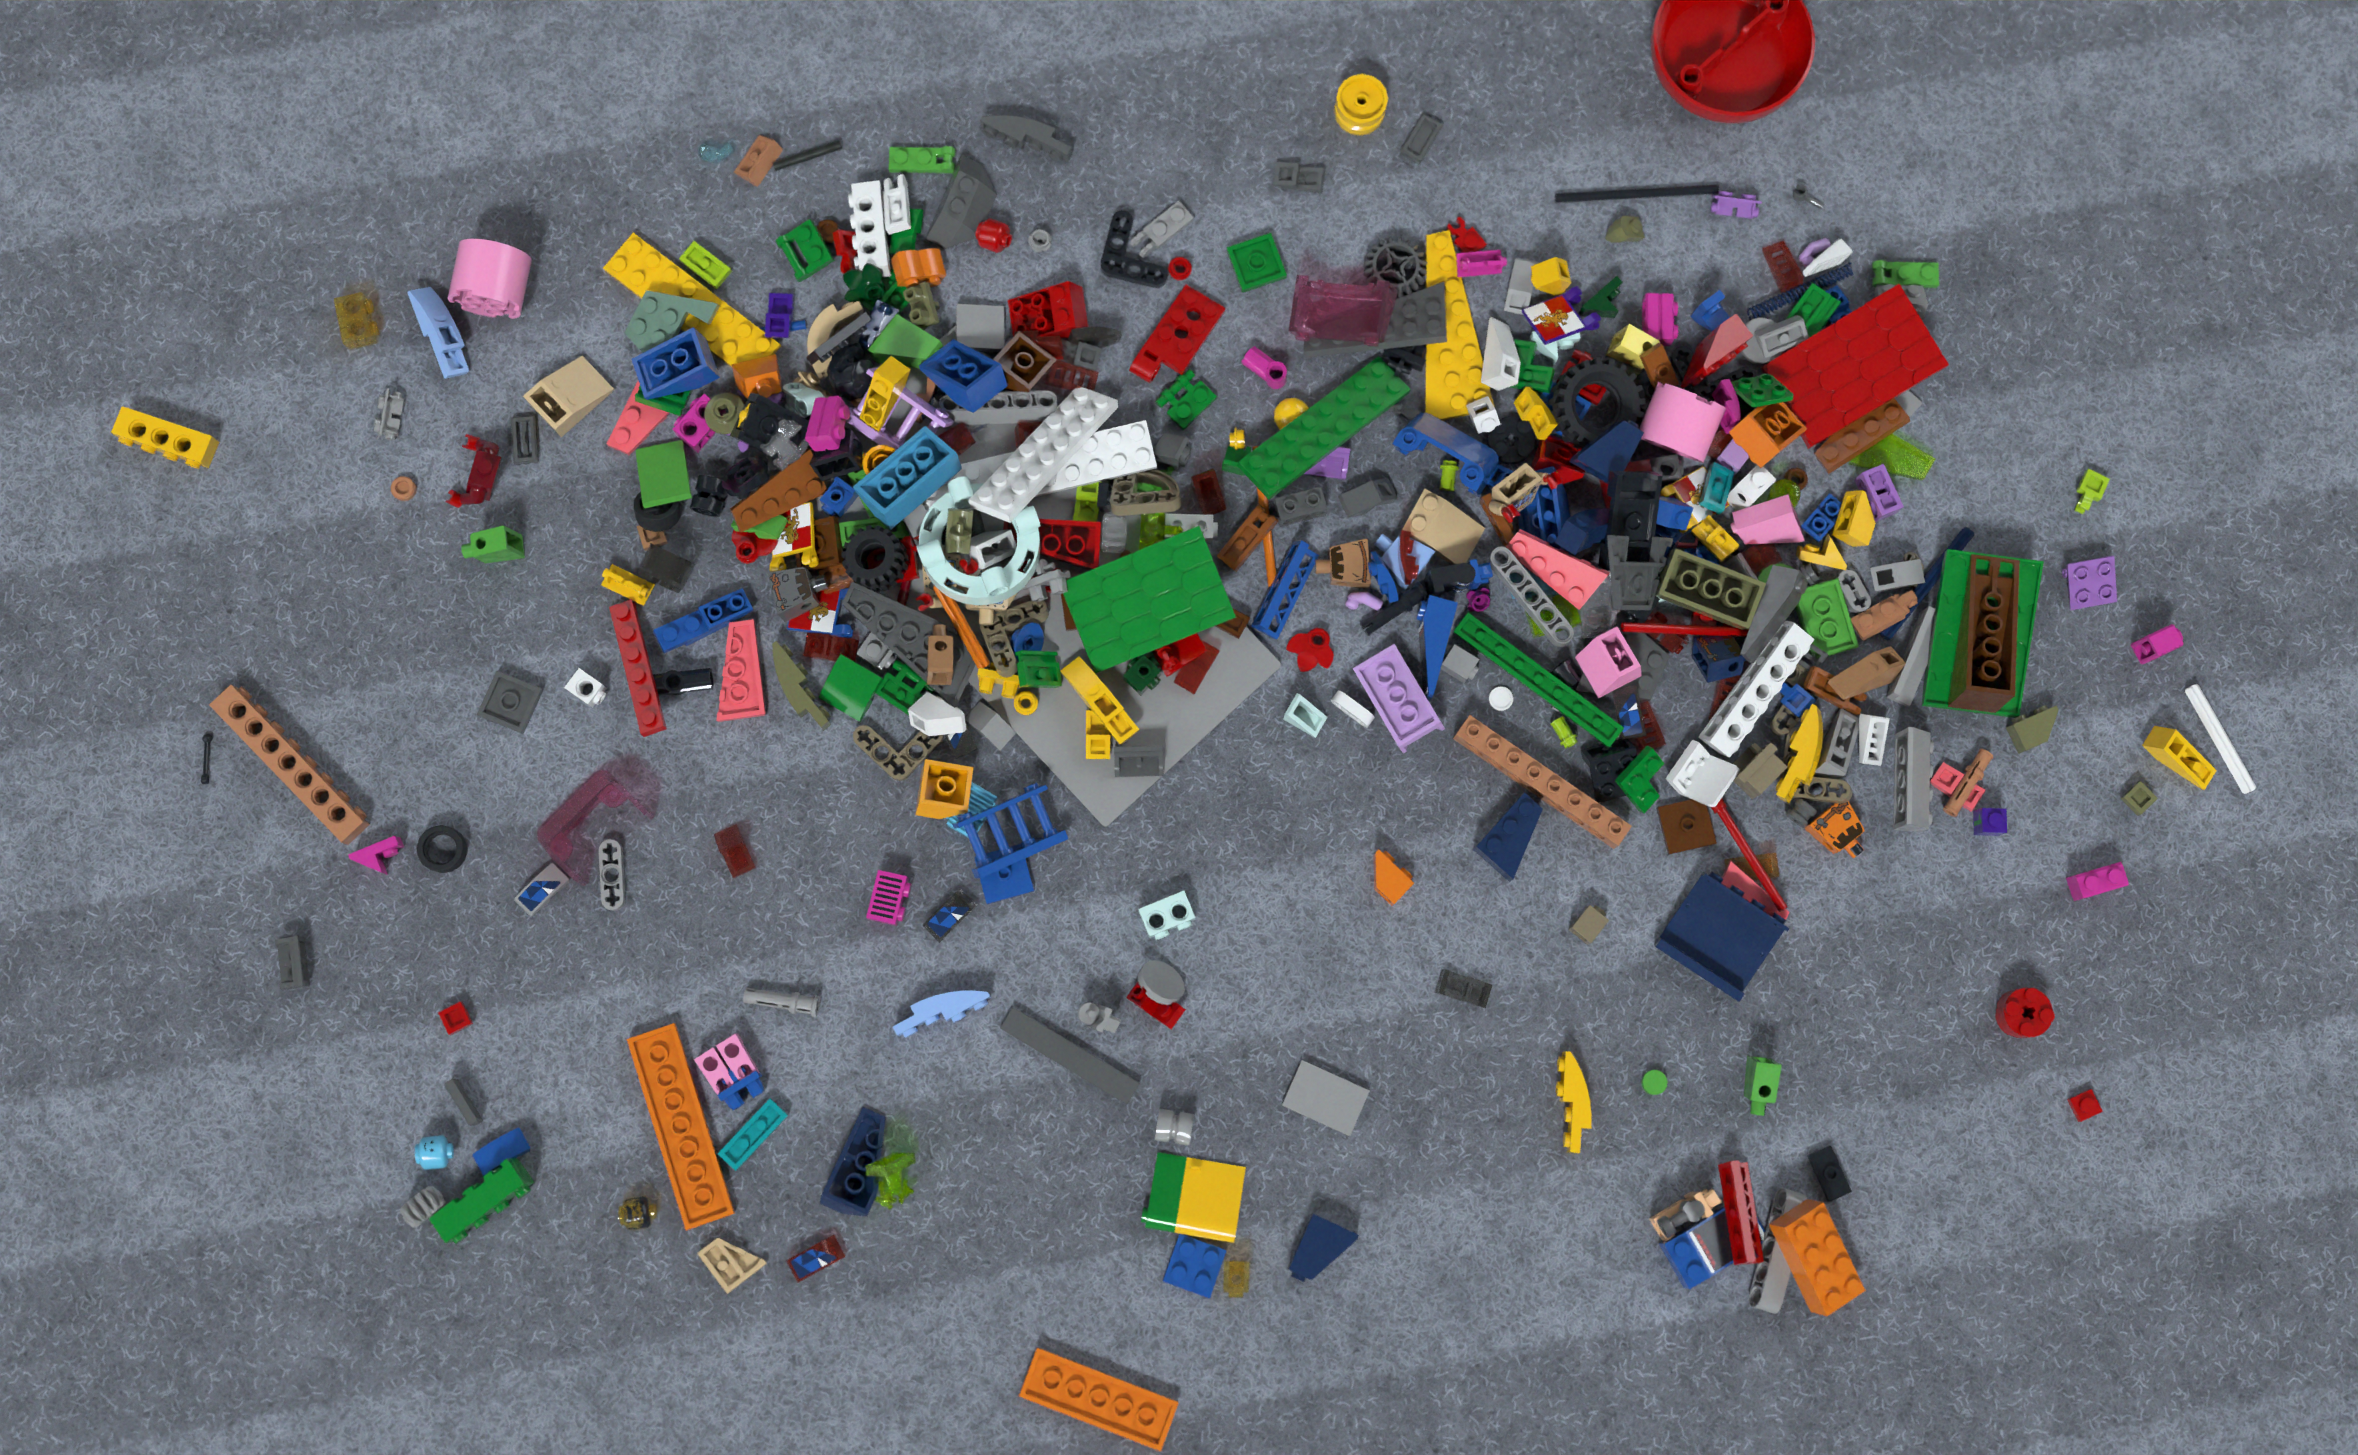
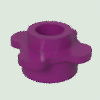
M1482 587L1480 590H1470L1467 592L1466 597L1469 601L1467 609L1470 612H1481L1489 607L1488 588Z

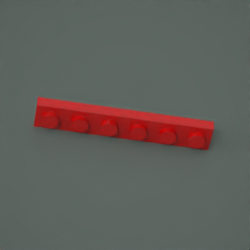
M630 599L610 606L609 609L640 734L646 737L666 730L667 727L635 602Z

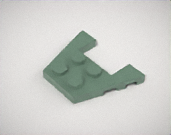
M646 290L624 333L644 353L677 336L689 313L707 324H711L720 305L713 302Z

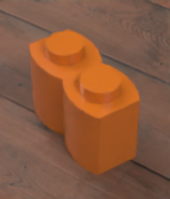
M929 248L919 251H900L891 258L898 286H906L909 289L923 282H929V286L934 287L939 285L946 277L940 249Z

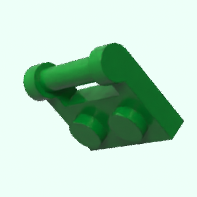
M808 219L789 233L775 240L777 246L782 248L794 269V276L798 282L809 278L835 261L811 219ZM794 241H796L809 264L806 268H803L790 245Z

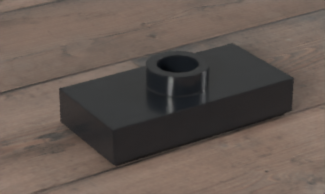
M1827 1146L1807 1155L1828 1202L1852 1192L1832 1146Z

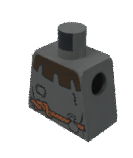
M806 567L768 573L777 614L784 622L819 605L817 592L829 588L825 575L813 578Z

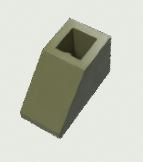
M2047 705L2033 710L2034 715L2026 718L2024 714L2011 720L2013 725L2006 727L2018 754L2048 741L2059 710L2057 705L2049 709Z

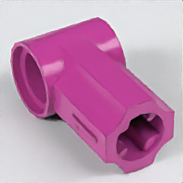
M1255 346L1249 349L1242 360V364L1265 380L1269 387L1273 389L1282 388L1287 381L1286 366L1279 361H1274ZM1273 372H1279L1282 374V376L1278 379H1274L1270 376V374H1272Z

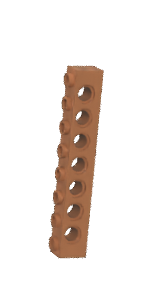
M233 685L227 687L209 706L341 843L349 845L370 825L365 820L368 817L366 813L358 806L353 808L349 803L351 798L342 789L337 791L332 786L334 780L327 773L323 772L321 774L315 768L318 764L309 755L304 757L299 752L301 746L293 738L288 740L282 734L285 730L275 720L271 723L266 717L269 713L260 704L255 706L249 700L252 698V695L242 686L237 688ZM242 707H246L245 715L239 718V710ZM262 723V731L255 735V727ZM278 740L279 747L276 751L272 752L271 745ZM295 757V766L288 769V761ZM311 774L312 782L305 786L304 779ZM324 792H328V800L325 803H321V795ZM345 809V817L338 821V811Z
M1471 715L1468 716L1453 739L1611 848L1615 849L1618 847L1632 826Z

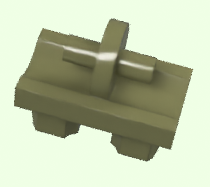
M923 282L903 292L905 300L910 302L911 312L909 316L911 323H915L922 330L939 323L936 311L940 309L939 302L933 301L929 282Z
M948 508L945 553L958 552L970 554L973 510Z

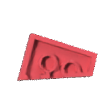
M637 381L607 442L609 447L627 455H630L669 414V412L635 401V395L639 391V381Z
M1730 860L1722 876L1724 879L1722 884L1728 888L1734 885L1745 893L1743 897L1750 902L1754 898L1766 906L1763 911L1771 916L1775 912L1784 919H1787L1789 911L1785 909L1779 912L1768 893Z

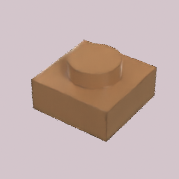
M640 525L637 526L645 551L668 544L665 531L652 532L645 530Z

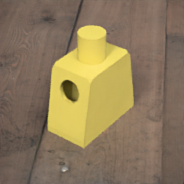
M1628 324L1614 334L1606 356L1642 370L1644 366L1639 355L1660 342L1633 325Z

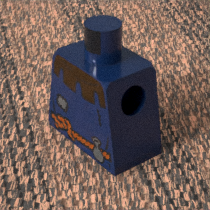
M1731 635L1694 636L1691 656L1707 683L1740 675L1743 670L1744 661H1747L1740 654L1743 647H1740Z

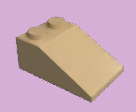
M1424 489L1401 533L1435 551L1434 555L1454 565L1467 563L1485 528L1444 498Z

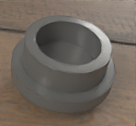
M1811 562L1800 565L1802 574L1807 578V583L1815 585L1816 581L1820 579L1815 566Z

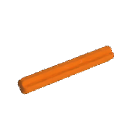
M934 585L933 589L977 668L987 667L990 661L956 600L946 596Z

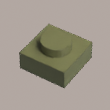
M2139 781L2120 799L2139 816L2158 798Z

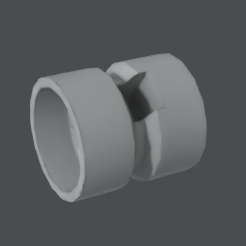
M1159 1109L1155 1140L1169 1142L1171 1139H1174L1175 1144L1189 1146L1194 1114L1180 1112L1178 1115H1175L1172 1110Z

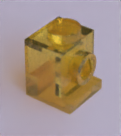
M1223 1260V1292H1228V1297H1243V1292L1249 1293V1261ZM1239 1275L1241 1282L1233 1284L1231 1281L1232 1276Z

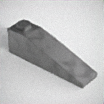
M1776 565L1772 566L1740 653L1749 663L1755 662L1799 603L1802 594L1805 593L1807 578L1800 570Z

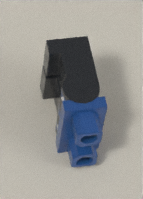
M1477 559L1469 560L1468 563L1432 568L1425 576L1424 582L1428 595L1440 598L1443 592L1454 591L1461 593L1466 589L1468 591H1475L1479 585L1488 584L1489 579L1493 577L1490 562L1478 565Z

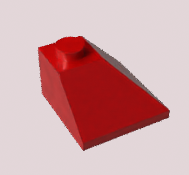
M1549 435L1546 440H1540L1531 468L1537 471L1553 466L1558 471L1564 482L1563 484L1583 478L1585 470L1569 462L1570 458L1582 448L1575 449L1573 448V443L1569 441L1565 443L1561 438Z

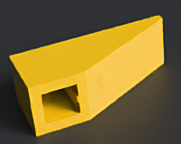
M892 356L874 371L860 419L879 432L903 391L911 369Z

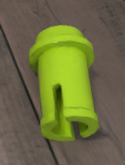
M1444 460L1443 465H1440L1442 475L1439 490L1445 489V491L1452 492L1455 491V477L1459 467L1455 461Z
M1564 716L1550 724L1561 741L1560 745L1564 746L1565 749L1578 742L1576 739L1578 737L1577 734H1573Z

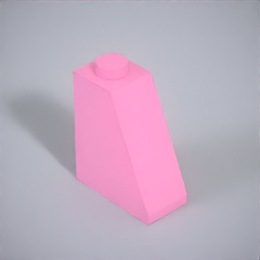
M1789 495L1732 512L1734 522L1730 524L1733 534L1739 536L1744 544L1799 543L1805 541L1802 528L1800 527L1801 524Z

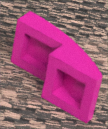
M1725 379L1721 380L1712 396L1716 403L1726 408L1720 424L1725 433L1730 434L1729 431L1740 421L1741 412L1735 389L1731 381Z

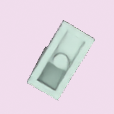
M1532 332L1529 341L1536 342L1537 350L1555 364L1558 359L1557 346H1560V349L1563 350L1574 348L1580 340V332L1544 345L1536 332Z

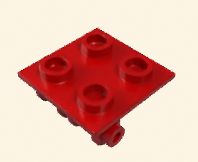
M1198 633L1152 652L1164 674L1168 677L1205 653L1207 649Z

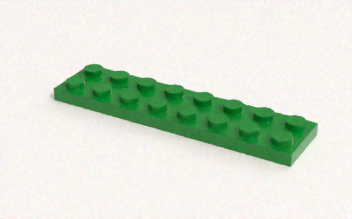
M1378 356L1238 461L1237 466L1270 500L1407 396L1411 389L1399 377L1394 376L1395 372Z

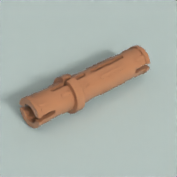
M1979 749L1971 765L1965 768V775L1947 804L1943 807L1945 813L1953 817L1958 816L1959 811L1978 780L1983 779V772L1993 759L1992 753L1985 749Z

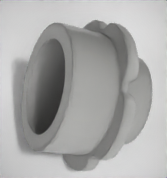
M1036 230L1029 236L1028 243L1035 252L1047 251L1051 246V236L1044 230Z

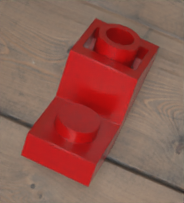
M1137 982L1126 998L1172 1030L1186 1009L1175 1002L1170 1005L1157 1003L1146 995L1147 990L1144 986L1141 988L1139 982Z

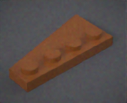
M1894 398L1832 435L1814 453L1815 457L1826 472L1830 474L1911 422L1910 417Z
M806 448L795 460H791L781 471L774 476L772 475L765 484L753 490L748 497L740 500L730 508L740 532L822 496L827 491L824 481L820 480L809 464L813 457L810 448Z

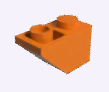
M1378 849L1373 855L1374 890L1393 906L1414 884L1411 880L1413 876L1405 868L1399 869L1393 863L1395 859L1387 851L1381 852Z

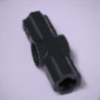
M711 668L686 671L670 670L666 673L653 674L658 696L669 694L681 695L687 692L713 690L714 679ZM676 677L680 678L679 686L671 688V681Z

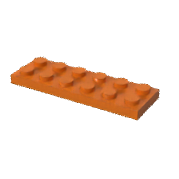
M1039 1347L1036 1349L1019 1397L1158 1451L1162 1450L1179 1404L1176 1400Z

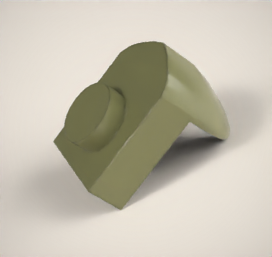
M1622 216L1616 219L1608 228L1605 239L1612 243L1638 242L1643 240L1645 236L1639 217Z

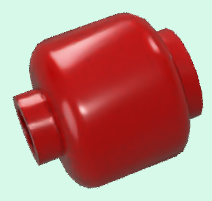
M986 219L976 229L975 237L978 240L979 246L989 251L1000 253L1005 248H1008L1012 242L1009 226L998 220Z

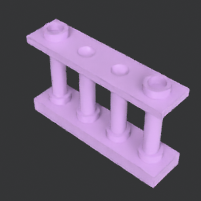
M877 367L868 369L866 373L873 378ZM904 387L879 432L860 419L868 390L858 407L849 408L850 418L846 420V422L877 444L888 445L895 450L906 442L905 437L920 412L932 419L928 429L934 434L940 425L945 428L952 426L954 423L946 411L941 408H934L906 387ZM902 398L913 407L898 432L892 435L886 430L885 425Z

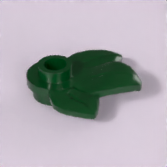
M866 263L862 271L850 270L844 273V283L850 289L845 294L844 299L853 303L857 301L861 303L867 299L871 302H876L877 299L881 300L886 292L885 284L881 281V271L875 265Z

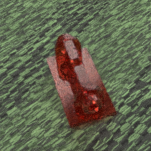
M1652 611L1650 614L1651 619H1647L1645 622L1668 624L1667 621L1669 619L1659 611L1656 613ZM1661 633L1648 634L1656 640ZM1663 634L1665 636L1660 641V644L1672 654L1674 652L1679 654L1684 648L1681 643L1683 642L1687 645L1689 640L1686 638L1687 634Z

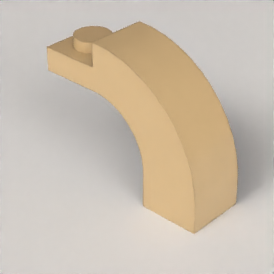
M859 301L845 304L838 312L834 304H832L817 316L808 334V355L834 336L841 328L847 326L864 313ZM832 356L823 363L818 360L812 365L819 380L828 376L827 367Z

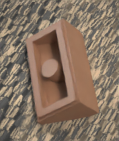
M759 135L734 173L758 187L772 167V162L777 160L783 149L775 140Z

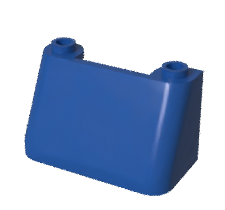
M1425 412L1416 415L1396 436L1392 443L1395 449L1407 456L1409 452L1414 450L1423 452L1428 443L1435 445L1465 463L1460 472V480L1469 488L1468 492L1479 497L1498 465L1497 453L1432 414Z

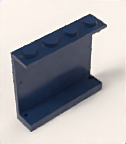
M1703 871L1654 945L1740 1002L1744 996L1743 990L1784 930L1788 932L1789 928L1785 925L1787 920L1775 912L1772 916L1763 911L1766 906L1754 898L1751 902L1743 897L1745 893L1734 885L1728 888L1722 884L1724 879L1711 871L1708 875Z

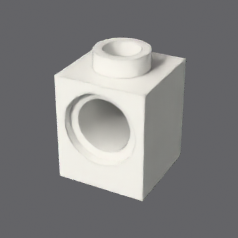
M578 668L564 687L592 708L595 704L599 705L606 696L605 690L607 689L580 668ZM588 684H592L593 691L588 695H583V688Z

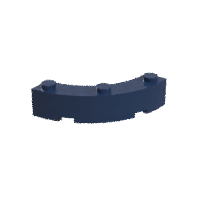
M1609 508L1588 509L1574 514L1566 520L1555 543L1576 555L1580 551L1592 547L1593 543L1601 544V542H1605ZM1656 524L1655 537L1673 538L1671 547H1667L1664 557L1667 558L1669 551L1677 547L1684 534L1678 531V529Z

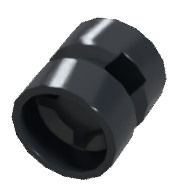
M699 475L695 490L698 493L693 495L690 509L699 514L720 517L723 508L721 499L725 498L727 493L722 486L723 480L712 476Z

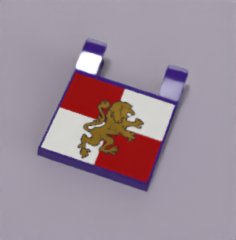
M1578 286L1571 288L1560 296L1522 309L1523 315L1544 345L1584 330H1596L1599 328L1600 324L1598 321L1601 320V317L1598 313H1591L1582 320L1571 305L1581 301L1579 295L1582 294V291Z

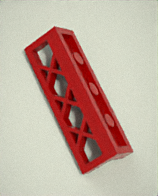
M1738 1160L1719 1164L1718 1169L1734 1265L1764 1263L1748 1162L1740 1163Z

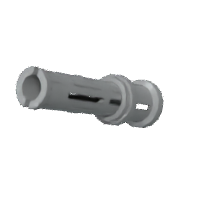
M746 987L743 996V1003L787 1009L792 1014L797 1012L811 1014L815 1018L818 1016L821 1001L820 995L810 997L800 995L799 992L792 993L791 995Z

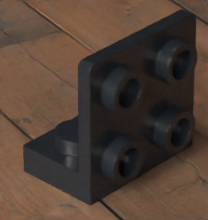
M1627 737L1615 740L1610 748L1600 744L1582 749V759L1590 768L1596 802L1602 803L1626 796L1615 780L1637 757L1636 747Z

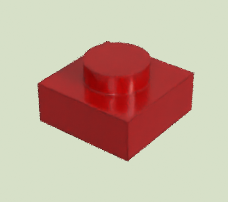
M461 1001L438 1012L448 1035H453L473 1024L464 1003Z
M2092 1089L2067 1099L2078 1122L2103 1112Z

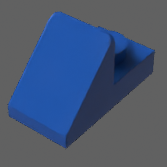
M1721 290L1702 302L1691 314V318L1709 331H1713L1730 318L1720 304L1725 299Z

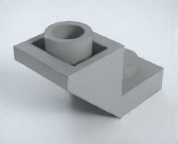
M1515 258L1504 311L1523 315L1522 309L1529 307L1533 290L1531 266L1539 262Z

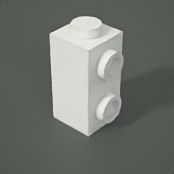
M1165 514V539L1200 526L1206 543H1212L1213 537H1218V522H1213V515Z

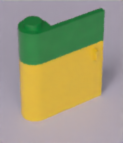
M1157 1152L1148 1208L1143 1207L1141 1222L1146 1223L1145 1228L1234 1243L1246 1167Z

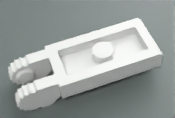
M904 174L897 176L898 188H894L890 178L884 179L885 228L889 235L911 229L908 187Z

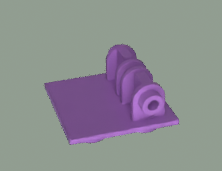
M2114 555L2069 563L2066 568L2062 569V576L2068 578L2070 610L2117 602Z

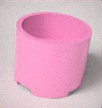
M464 239L460 241L448 294L449 302L455 303L456 301L462 305L461 309L482 316L496 318L506 314L511 319L520 317L532 262L531 257L515 247L484 239Z
M1658 382L1639 427V430L1644 432L1641 440L1680 456L1704 463L1726 408L1714 401L1708 402L1707 399L1695 393L1666 383L1664 386Z

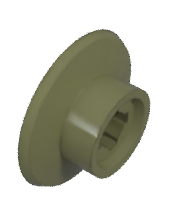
M720 393L714 396L705 407L704 418L706 424L716 433L731 434L739 418V413L745 405L744 401L732 393ZM728 408L729 412L721 416L720 411Z

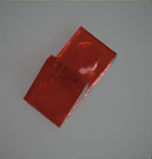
M1773 543L1760 544L1757 547L1753 546L1742 553L1755 575L1768 566L1782 561Z
M737 824L714 834L719 852L723 855L733 878L756 869Z

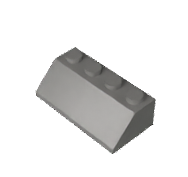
M1908 727L1895 734L1893 830L1923 832L1928 830L1932 824V812L1929 811V802L1933 798V789L1930 787L1933 764L1930 763V754L1933 753L1934 742L1930 740V732L1914 727Z

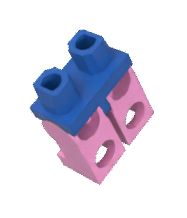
M739 1034L732 1035L716 1045V1047L694 1059L719 1099L725 1101L732 1110H736L745 1104L739 1094V1091L747 1088L753 1098L765 1091L760 1080L762 1075L750 1057Z

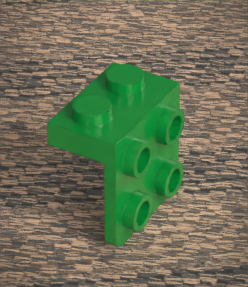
M1761 374L1757 377L1740 378L1739 380L1731 381L1739 400L1740 409L1793 400L1794 394L1771 374Z

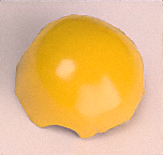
M1286 398L1276 406L1274 422L1281 430L1309 408L1300 399Z

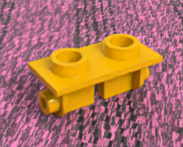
M613 564L610 569L605 568L602 573L604 580L601 586L628 599H632L643 606L655 584Z

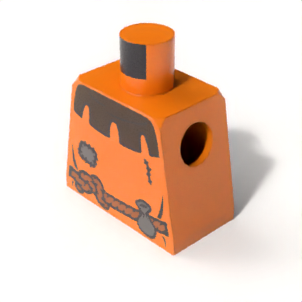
M1849 801L1841 804L1834 803L1805 828L1807 832L1833 854L1845 849L1852 858H1855L1864 851V848L1856 838L1865 830Z

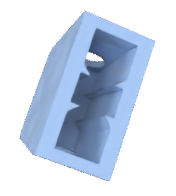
M1403 533L1394 542L1382 534L1374 544L1384 552V555L1381 557L1394 581L1404 591L1411 585L1435 553L1433 549Z

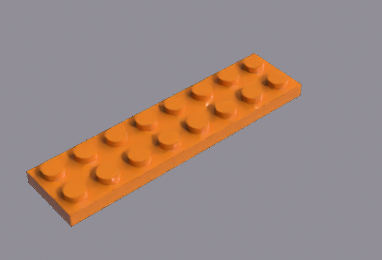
M676 1023L627 1039L685 1230H690L735 1214Z

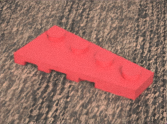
M1521 529L1506 546L1522 565L1578 610L1582 608L1610 574L1609 571L1605 569L1600 570L1592 566V563L1584 559H1577L1569 555V552L1561 548L1552 547L1548 542Z
M752 619L731 622L728 628L725 666H723V681L720 690L717 722L766 716L755 621Z

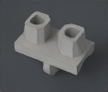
M1040 559L1033 576L1037 577L1030 579L1022 589L1029 590L1031 599L1035 602L1048 598L1045 587L1049 585L1052 595L1067 592L1066 579L1071 578L1070 571L1061 572L1059 569L1054 570L1055 564L1053 562L1048 564L1045 559Z
M1087 1002L1078 1009V1018L1081 1022L1085 1023L1084 1026L1098 1032L1106 1030L1115 1033L1121 1022V1019L1111 1015L1112 1009L1102 1005Z

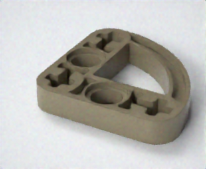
M1151 469L1114 478L1110 504L1112 513L1117 516L1173 512L1180 508L1181 496L1179 486L1171 476L1159 470ZM1138 483H1147L1158 486L1163 490L1137 492Z

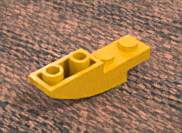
M1080 656L1060 670L1062 675L1089 709L1095 713L1119 745H1122L1139 731V728L1124 711L1123 706Z
M1814 704L1811 705L1810 709L1804 711L1799 730L1794 731L1790 738V748L1797 755L1790 759L1785 778H1781L1776 786V795L1787 803H1790L1800 782L1810 786L1819 763L1823 741V722L1821 711Z
M1565 1051L1562 1052V1057L1558 1056L1557 1071H1561V1081L1556 1083V1096H1560L1559 1102H1569V1107H1565L1564 1121L1568 1122V1132L1563 1134V1147H1567L1568 1153H1580L1581 1129H1592L1590 1098L1584 1076L1576 1059L1571 1052Z

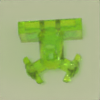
M1165 512L1141 514L1139 550L1163 541L1164 535L1182 533L1183 528L1181 526L1165 525Z
M894 1152L866 1166L867 1176L883 1177V1181H879L878 1187L880 1196H877L875 1201L889 1210L893 1207L892 1203L897 1201V1198L894 1196L898 1195V1202L904 1203L905 1198L914 1193V1190L907 1185L908 1180L902 1179V1170L916 1163L915 1153Z

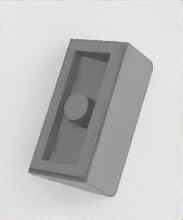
M1799 315L1754 332L1764 358L1797 346L1809 338L1804 319Z

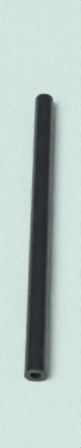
M1719 185L1555 193V203L1718 194Z

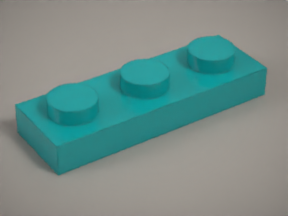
M770 1098L721 1149L718 1155L737 1171L789 1115Z

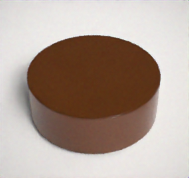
M825 219L817 225V229L825 243H834L833 232L840 230L838 224L833 220Z

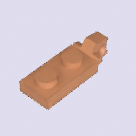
M1912 590L1901 596L1899 594L1891 596L1851 618L1852 625L1860 638L1865 641L1906 618L1905 615L1910 612L1909 608L1918 604L1917 597Z

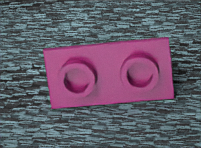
M1501 250L1456 253L1457 277L1501 274L1502 268L1507 265V259L1501 256Z

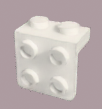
M1692 740L1671 769L1666 780L1679 794L1709 807H1715L1738 775L1739 768L1734 764L1711 756L1699 742Z

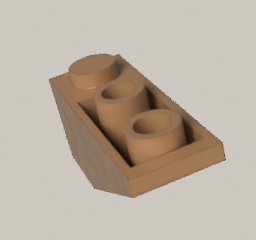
M1889 646L1871 653L1831 678L1828 683L1844 700L1893 683L1906 663Z

